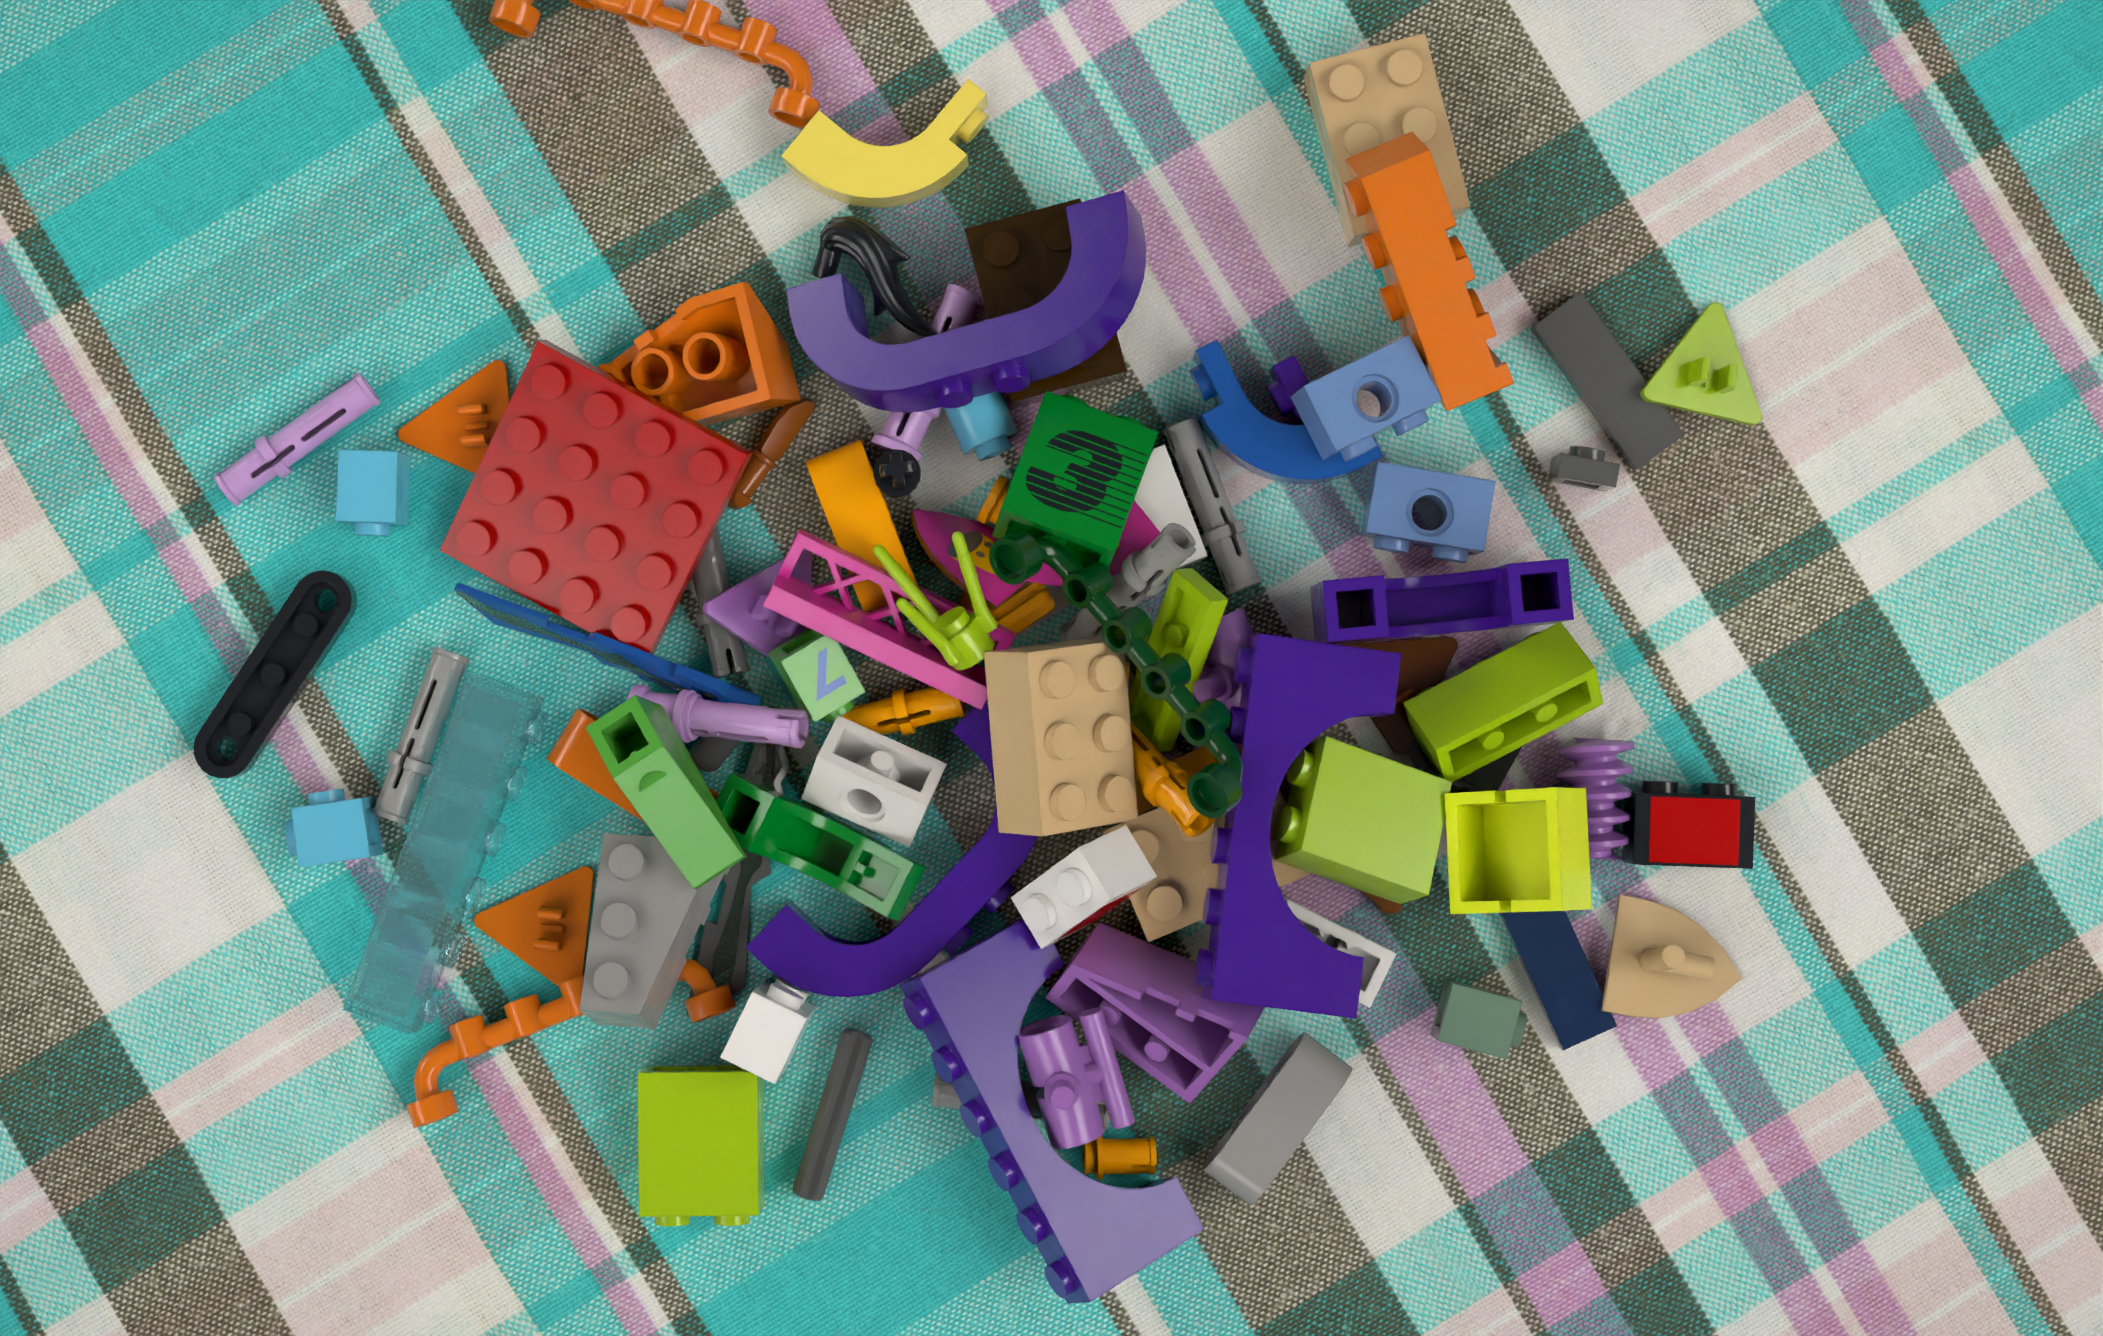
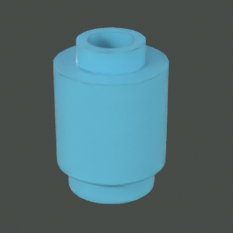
M996 391L975 397L971 403L963 407L944 408L963 455L976 453L978 460L984 461L1012 448L1008 439L1016 435L1018 431L1001 392Z

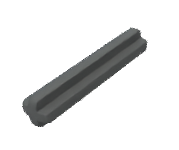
M845 1028L841 1033L793 1185V1193L801 1198L820 1201L825 1194L873 1042L872 1036L864 1031Z

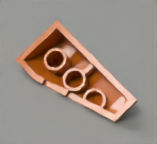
M740 282L689 298L675 309L676 313L654 330L645 331L633 340L635 343L633 346L610 363L601 364L597 367L704 426L748 416L801 400L788 344L748 282Z

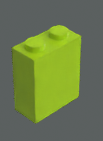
M1328 736L1305 746L1287 771V780L1291 783L1287 805L1279 814L1275 825L1274 834L1276 840L1279 841L1274 860L1398 904L1428 896L1446 814L1445 793H1450L1452 782Z
M736 1065L645 1066L638 1072L639 1217H655V1225L683 1226L691 1223L690 1216H714V1224L738 1226L749 1224L750 1216H759L764 1207L763 1078Z

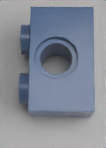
M1410 335L1303 386L1291 396L1322 460L1324 461L1341 453L1345 462L1377 447L1373 436L1390 427H1393L1396 435L1400 436L1429 421L1425 410L1442 400ZM1358 390L1369 391L1377 397L1380 403L1378 417L1367 416L1359 409L1356 400Z
M1377 462L1371 467L1360 536L1374 538L1373 548L1408 553L1409 545L1414 544L1432 547V558L1467 563L1468 554L1476 555L1485 550L1496 481ZM1417 499H1430L1438 505L1441 511V520L1435 530H1423L1414 523L1412 507Z

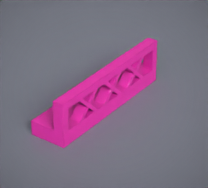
M799 529L763 604L764 607L982 710L988 698L985 666L983 668L975 664L964 670H955L952 666H949L940 651L926 637L920 638L907 632L901 611L896 606L893 591L908 598L907 600L914 607L916 606L885 569ZM803 549L827 559L834 580L811 586L791 576ZM839 566L854 573L843 576ZM869 579L881 585L888 606L869 612L861 610L853 605L847 586ZM916 585L940 615L960 606ZM838 589L841 599L826 592ZM892 615L895 625L880 618ZM998 624L996 629L989 632L991 638L997 641L992 651L1009 649L1015 637V632Z

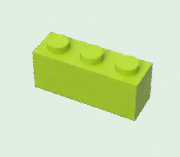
M1561 622L1541 632L1527 636L1520 643L1489 659L1478 661L1462 673L1436 686L1428 687L1417 696L1403 702L1415 741L1439 776L1451 782L1470 774L1604 704L1596 667Z

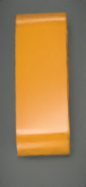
M861 439L806 460L808 471L837 546L885 569L873 553L875 545H882L911 580L918 585L883 493L876 485L874 470ZM847 569L849 575L854 573ZM869 579L853 584L864 611L869 612L888 606L881 585ZM893 591L896 601L899 598L908 599Z

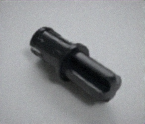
M894 449L885 452L878 458L874 466V479L877 487L891 497L909 495L920 482L921 469L919 463L912 454L904 450Z

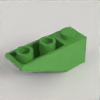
M634 695L585 727L614 781L694 889L700 888L746 858L744 851L662 705Z

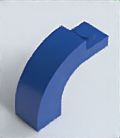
M1217 340L1195 351L1193 359L1197 366L1189 370L1192 380L1204 401L1214 398L1217 407L1201 414L1199 422L1214 444L1226 456L1250 472L1284 483L1314 484L1342 478L1383 457L1377 444V447L1347 462L1344 461L1341 453L1323 461L1305 425L1279 423L1264 416L1250 403Z

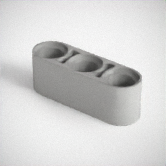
M1303 1032L1284 1053L1206 1159L1202 1170L1248 1205H1253L1266 1191L1342 1089L1352 1072V1067L1306 1032Z

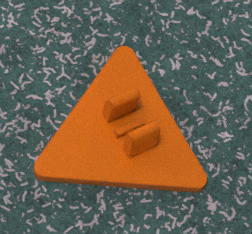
M494 360L400 428L398 432L399 439L456 466L476 473L510 401L507 365L501 360Z
M583 866L475 915L474 924L557 986L584 975L594 870L589 866Z

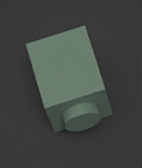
M1445 978L1430 1035L1440 1042L1507 1059L1510 1046L1518 1048L1521 1044L1526 1028L1527 1014L1520 1012L1522 1001L1514 996Z

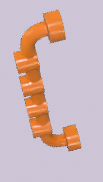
M495 0L488 21L493 26L509 34L523 38H532L541 13L531 6L534 0ZM568 0L584 9L593 11L601 9L620 15L626 21L647 29L656 27L675 33L683 40L702 47L714 46L733 52L737 57L756 65L770 64L779 67L788 75L790 81L789 88H776L768 113L780 122L804 129L820 108V103L811 97L813 78L808 63L799 52L775 41L778 30L768 22L746 17L744 18L741 30L719 23L722 11L702 0H688L685 12L663 5L664 0Z
M686 958L687 962L678 980L687 983L694 993L693 997L684 1001L691 1023H697L736 1008L729 985L717 988L706 968L695 960ZM584 975L561 983L559 985L563 996L561 998L541 1005L538 995L533 994L504 1005L507 1018L485 1025L483 1016L478 1015L448 1026L452 1039L441 1042L428 1050L417 1065L414 1076L417 1101L406 1106L413 1128H419L459 1113L452 1089L440 1092L437 1080L439 1073L446 1066L480 1055L508 1042L533 1035L566 1020L585 1015L580 1011Z

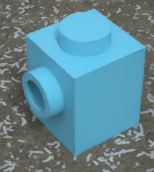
M344 789L309 793L308 806L291 808L292 820L286 822L285 835L288 850L292 856L297 855L299 867L383 855L378 816L371 813L372 808L376 804L375 796L345 800Z

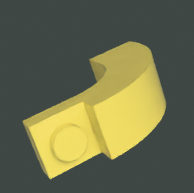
M967 79L926 130L907 142L892 146H877L859 141L818 110L781 157L786 167L804 182L824 195L843 203L861 207L886 208L920 201L949 185L969 166L967 154L956 144L960 139L968 144L987 122L989 116L984 112L988 106L987 93L970 79Z

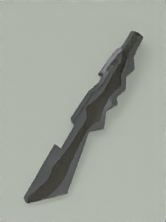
M769 706V708L784 709L780 707ZM756 743L743 778L785 795L782 781L792 766L785 746ZM743 848L742 850L746 858L732 866L728 874H724L722 877L726 887L718 923L706 920L697 957V963L708 970L717 988L729 985L732 995L746 987L748 957L746 946L749 939L751 885L772 873L769 858L746 851ZM690 989L689 998L694 996L692 989Z

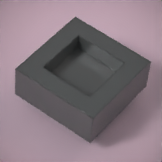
M1570 446L1569 454L1561 453L1551 459L1548 481L1606 492L1616 488L1620 464L1604 461L1605 451L1589 447Z

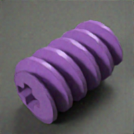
M1574 738L1576 743L1559 748L1558 756L1575 763V766L1557 772V780L1573 786V788H1586L1589 858L1627 860L1611 853V849L1629 844V836L1614 830L1613 825L1629 821L1630 812L1615 806L1614 802L1631 797L1632 789L1615 782V778L1633 773V765L1618 759L1617 754L1634 749L1635 742Z

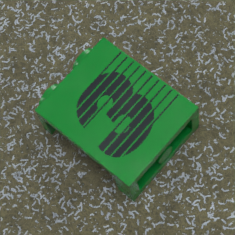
M1046 391L1000 509L992 536L1000 539L1013 531H1024L1032 537L1049 539L1063 546L1082 566L1092 561H1098L1109 569L1159 432L1144 427L1141 422L1132 417L1114 416L1092 408L1075 396H1060Z

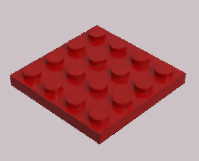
M540 340L532 352L442 543L440 551L589 633H599L654 655L753 452L548 340Z

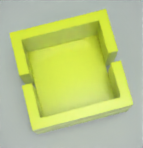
M1551 787L1445 793L1450 914L1592 909L1586 788Z

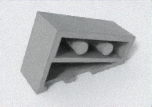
M603 833L580 1011L597 1025L656 1029L687 962L685 956L699 926H704L711 911L709 907L723 875H727L730 868L700 888L694 889L655 836Z

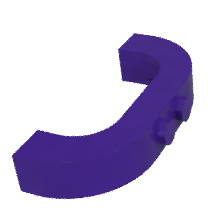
M1124 190L1067 206L1066 211L1072 244L1068 269L1059 285L1050 295L1039 303L1017 312L904 344H881L870 339L864 297L842 273L786 289L791 323L802 349L842 391L853 399L879 410L909 413L939 407L959 408L971 403L975 397L996 391L1003 393L1017 392L1028 387L1032 381L1062 373L1082 363L1100 350L1124 324L1139 296L1145 274L1146 242L1142 217Z
M987 698L982 710L973 707L954 727L952 732L980 757L987 766L994 781ZM996 805L992 822L984 835L916 907L888 933L864 941L841 939L824 931L793 901H790L746 946V949L781 979L816 994L833 997H855L878 993L892 988L918 973L941 950L950 957L974 932L966 923L982 907L991 914L1015 889L1007 880L1025 861L1038 836L1000 833Z

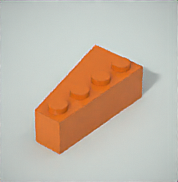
M1412 131L1345 159L1351 180L1343 183L1344 191L1356 217L1364 216L1369 234L1361 237L1362 246L1372 269L1375 271L1381 268L1386 283L1385 287L1378 289L1382 306L1390 322L1398 320L1403 337L1410 335L1442 399L1439 401L1446 411H1449L1514 384L1507 363H1502L1486 343V340L1497 336L1490 315L1484 311L1474 289L1466 288L1465 283L1476 278L1469 257L1466 255L1458 237L1453 235L1448 238L1446 231L1455 228L1457 224L1428 147Z

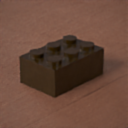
M1080 198L965 229L967 244L988 320L1029 308L1044 300L1056 289L1068 269L1072 251L1066 207L1081 203ZM1117 333L1100 350L1077 366L1062 373L1032 381L1023 390L1008 393L1012 409L1042 402L1046 391L1061 396L1124 380L1127 369Z

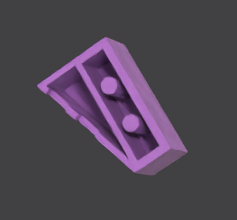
M1100 922L1073 954L1045 997L1080 1024L1079 1014L1081 1012L1097 1007L1102 1008L1113 1048L1188 1103L1195 1099L1248 1039L1265 1009L1262 1006L1202 998L1204 986L1195 984L1196 962Z

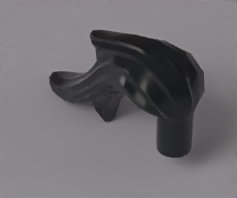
M855 216L832 218L821 231L820 246L811 274L821 279L836 275L842 253L847 254L857 261L870 282L874 297V316L881 315L886 310L897 322L911 332L926 337L938 334L916 311L908 298L899 276L897 263L908 261L910 256L866 220Z

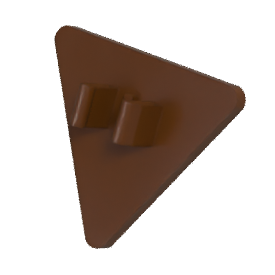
M1453 637L1340 644L1401 653L1394 714L1384 717H1369L1392 751L1398 755L1405 754L1414 737L1403 702L1417 696L1424 689L1441 683L1458 648L1456 639Z

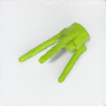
M959 531L952 534V541L975 613H967L964 607L959 606L940 615L882 545H875L873 548L874 555L919 610L905 598H899L896 601L897 608L940 651L949 666H952L955 670L970 668L984 659V652L992 651L994 641L989 632L996 629L998 623L987 608L963 533Z

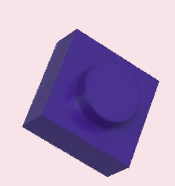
M1295 355L1272 367L1269 373L1273 382L1267 384L1266 388L1279 414L1283 417L1290 413L1295 423L1298 424L1302 422V419L1291 396L1303 386L1309 384Z

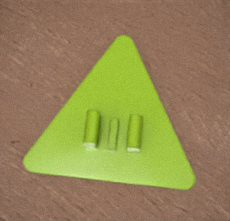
M1713 302L1706 306L1643 386L1640 395L1646 402L1753 426L1762 420V413L1724 308L1720 303Z

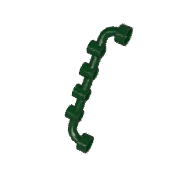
M1013 531L996 540L990 547L989 560L994 573L1003 582L1011 585L1020 584L1036 575L1043 563L1050 566L1063 580L1062 589L1068 602L1078 608L1086 607L1101 624V635L1105 645L1115 653H1125L1141 671V684L1145 692L1154 699H1165L1181 718L1180 729L1185 739L1195 746H1205L1217 763L1207 765L1188 781V798L1196 811L1205 817L1215 819L1237 806L1242 797L1243 763L1238 749L1225 733L1231 724V715L1228 708L1221 701L1213 698L1207 699L1200 704L1186 688L1185 685L1191 679L1189 663L1183 656L1174 652L1160 657L1146 641L1152 633V623L1146 612L1138 607H1129L1121 612L1107 594L1113 587V578L1109 569L1098 561H1092L1082 566L1063 546L1049 539L1032 537L1024 531Z

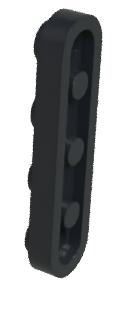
M315 571L306 575L298 582L195 738V760L205 773L216 778H234L245 774L253 767L355 613L357 607L356 592L352 584L344 576L329 571ZM327 590H331L337 599L336 606L330 612H324L319 606V597ZM228 737L233 738L238 745L237 755L231 760L225 758L221 752V745Z

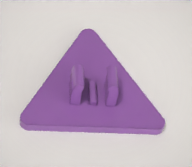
M803 549L791 576L811 586L812 552ZM786 556L706 601L703 605V612L706 616L770 660L768 652L809 629L763 606Z

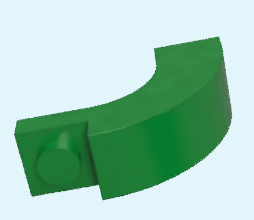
M733 773L729 774L716 801L741 848L805 873L890 919L900 920L925 869L924 866L892 850L890 846L804 803Z

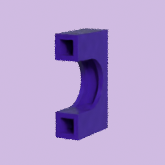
M1568 558L1510 563L1491 569L1430 576L1384 579V575L1324 580L1310 587L1315 641L1331 644L1550 625L1574 620Z

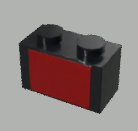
M1642 780V792L1632 791L1631 797L1624 798V810L1630 812V820L1623 822V834L1629 836V844L1623 846L1622 858L1627 860H1622V862L1633 865L1753 869L1755 797L1737 795V784L1701 783V794L1678 793V782Z

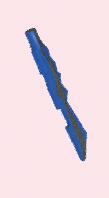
M457 583L454 591L496 625L587 651L604 665L629 670L643 681L654 682L673 692L680 693L683 689L693 690L700 694L703 700L761 706L763 696L736 687L734 684L726 683L679 663L676 664L599 633L595 632L586 635L548 621V615L467 585Z

